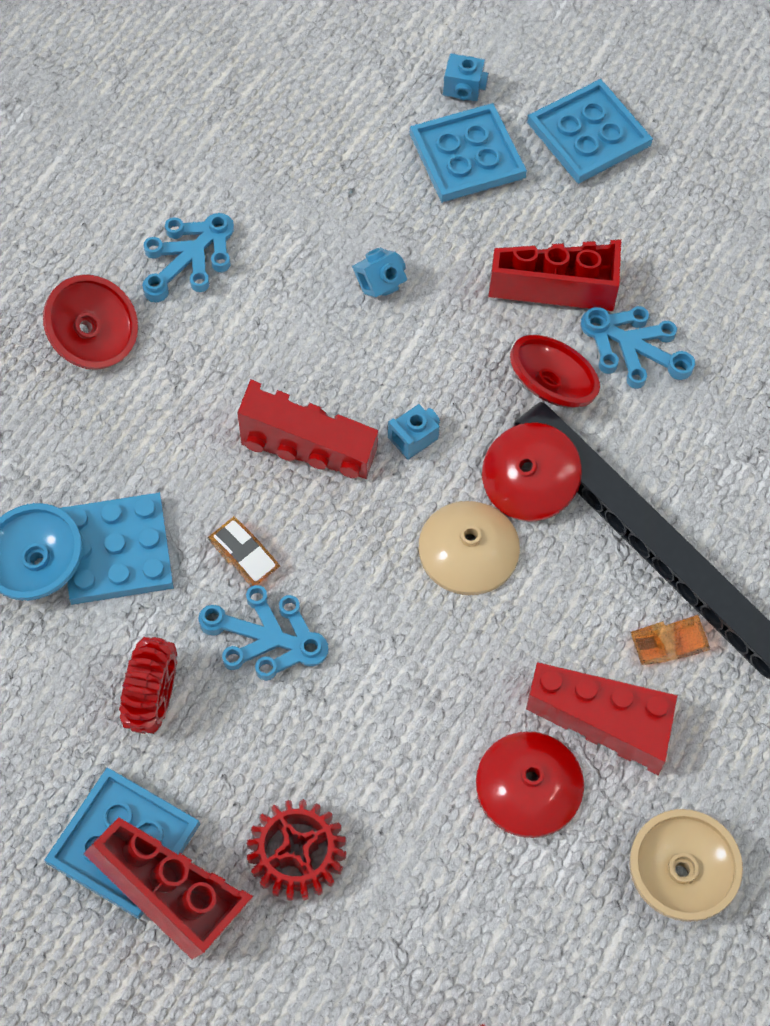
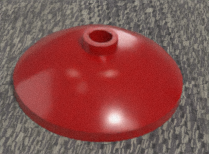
M95 275L70 277L53 289L44 305L43 326L50 344L62 358L75 366L92 370L111 367L124 359L136 342L138 320L134 306L122 289L105 278ZM80 324L88 328V333L80 329Z
M526 335L514 343L510 351V361L513 370L520 382L535 396L553 405L566 408L584 407L595 400L600 391L598 375L592 365L575 349L559 340L543 335Z
M524 423L503 432L491 444L485 455L482 467L483 485L490 501L505 515L526 522L545 520L564 510L575 497L582 477L581 460L575 445L562 431L544 423ZM532 462V469L528 472H523V464Z
M517 732L499 739L485 752L476 774V793L484 813L500 829L519 837L539 838L561 830L574 818L582 802L584 779L576 757L563 743L543 733ZM535 772L539 779L530 781L527 779L526 773Z

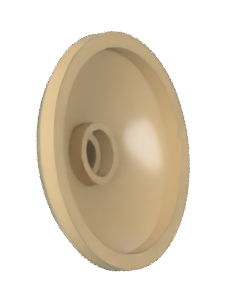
M459 501L440 508L429 517L420 533L418 551L425 572L440 587L461 595H480L497 589L510 578L518 563L520 543L515 527L498 509L481 502ZM468 534H472L476 537V539L470 541L467 540L465 536Z
M675 809L656 815L640 829L630 851V873L638 893L655 911L674 920L694 922L717 915L731 903L741 885L743 863L736 841L720 822L699 811ZM675 867H684L687 870V876H679L676 873Z

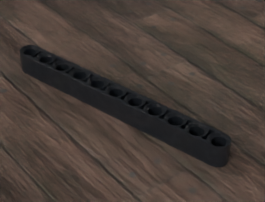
M538 402L515 420L514 426L524 423H544L562 431L572 441L579 453L582 465V477L577 493L761 675L770 679V620L548 405Z

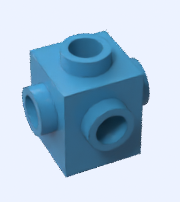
M450 53L444 75L443 96L478 102L480 90L486 91L489 76L488 72H484L485 59Z
M382 247L369 251L365 254L366 259L352 266L365 295L378 297L381 294L383 296L392 294L399 289L398 285L408 280L404 272L406 266L402 257L396 251L385 250Z

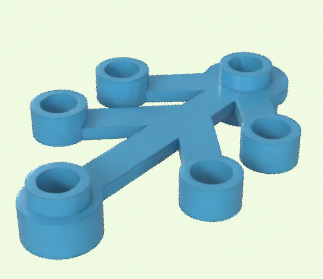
M215 213L208 216L204 222L183 223L181 219L173 217L165 222V230L169 238L178 239L183 235L200 236L196 240L162 242L157 237L147 238L143 244L147 257L155 259L161 255H179L159 274H150L145 278L142 284L144 296L151 302L165 300L169 294L168 283L191 262L193 265V273L190 275L191 288L196 292L206 291L209 288V277L205 271V248L214 242L215 252L211 256V263L215 271L225 272L230 268V256L226 252V241L229 240L234 232V222L231 217L223 213ZM174 226L179 227L177 230L170 229ZM151 246H157V247H158L157 249H154V250L149 249ZM220 259L225 260L224 263H217L216 261ZM198 279L204 280L203 283H195Z
M641 306L634 307L630 311L609 314L603 308L595 307L583 314L580 322L581 329L587 336L595 339L600 354L598 366L603 373H614L619 363L618 356L611 350L609 337L620 345L628 369L626 381L632 388L638 389L643 387L647 379V372L641 367L637 353L668 368L669 374L676 380H684L692 375L695 359L690 353L678 351L670 355L645 342L652 339H659L665 343L673 341L677 332V327L673 322L662 321L659 325L644 327L647 324L649 312ZM640 315L644 319H636L634 316ZM592 323H598L600 326H595ZM630 323L631 326L639 329L624 331L616 326ZM663 329H667V330H669L671 333H670V334H666V333L662 332V330H663ZM605 360H610V361H612L614 364H613V365H607V364L604 363V361H605ZM676 367H682L684 370H679ZM633 375H638V376H640L642 379H641V380H635L634 378H632V376H633Z
M260 585L251 586L246 592L248 605L255 609L263 626L228 616L223 608L217 605H208L199 613L200 628L207 635H219L226 630L257 640L242 648L230 646L223 651V664L229 670H237L244 662L277 647L290 650L275 659L265 656L257 660L255 669L258 678L268 681L273 679L276 673L297 663H302L305 666L319 665L328 655L326 639L319 633L309 631L300 614L299 600L293 595H286L279 601V611L284 618L289 619L296 636L282 632L267 603V592ZM255 593H260L263 595V598L259 601H254L251 599V596ZM287 603H292L296 606L292 611H286L283 607ZM212 613L219 616L215 621H208L206 619ZM307 644H315L317 649L313 652H308L305 650V646ZM231 654H236L239 656V659L231 663L227 661V657ZM268 664L273 668L270 672L263 673L260 671L261 666Z

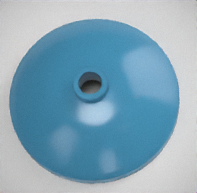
M32 503L16 507L0 517V594L15 600H36L56 592L71 579L81 561L83 542L78 526L65 511L49 504ZM38 558H43L39 564H34Z

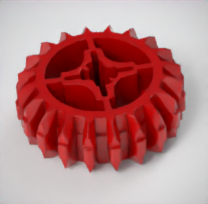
M143 637L136 644L135 649L132 651V657L128 661V668L125 672L122 695L120 697L121 705L119 710L123 728L131 729L132 732L154 734L162 726L177 673V651L174 643L158 637Z
M302 799L299 802V809H293L291 800H287L285 802V811L281 812L277 805H273L271 810L274 817L270 818L264 813L259 816L260 822L264 827L252 826L251 833L257 838L247 840V847L253 850V852L247 855L248 863L256 864L251 869L253 877L264 875L260 881V886L263 889L274 883L272 889L273 896L278 897L283 889H287V900L292 901L294 899L295 891H301L302 900H308V889L313 888L317 895L323 893L321 881L328 886L334 885V878L329 872L334 874L342 873L343 867L337 861L346 860V851L339 849L346 845V837L337 835L342 830L339 822L330 824L333 819V814L330 811L319 816L321 806L318 803L313 805L309 811L307 810L306 800ZM292 825H307L317 830V832L311 830L306 833H300ZM280 830L284 842L278 849L274 850V855L267 858L266 850L269 841ZM290 838L293 844H299V848L303 845L304 862L300 855L295 856L294 852L292 855L290 854ZM326 841L328 847L326 857L321 865L314 870L310 856L319 849L318 845ZM295 867L301 872L302 876L285 875L275 868Z

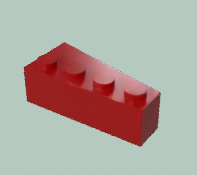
M622 239L610 240V244L596 245L595 241L583 242L582 246L565 247L564 243L552 244L548 249H537L535 245L494 248L488 297L588 309L599 307L606 311H614L620 284Z
M250 379L237 412L241 445L254 452L265 451L276 454L281 459L287 461H302L316 469L327 468L335 470L349 478L360 477L367 479L378 448L377 429L339 414L331 418L321 407L312 403L303 407L288 400L289 394L277 390L276 394L273 395L260 389L262 383Z
M537 662L526 710L566 730L571 729L585 736L586 740L596 745L599 743L617 752L618 756L628 761L632 759L648 767V771L659 775L666 762L678 695Z
M118 817L83 854L193 960L209 948L254 896L244 890L239 891L226 883V880L213 872L205 871L193 864L192 860L188 857L171 851L161 845L162 842Z

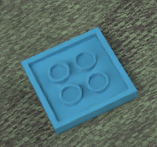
M602 79L529 114L527 119L528 125L578 184L651 147L653 141L649 133Z
M494 103L410 126L409 134L441 203L526 178L527 170Z
M160 492L60 508L74 520L80 530L83 542L80 564L68 581L71 605L174 589Z
M107 767L44 861L47 865L140 920L143 912L83 853L120 817L162 842L161 845L171 851L182 854L199 828L200 822Z

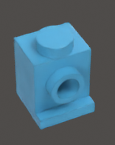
M418 404L396 420L393 418L388 421V439L409 460L439 439V417L431 408L424 410Z

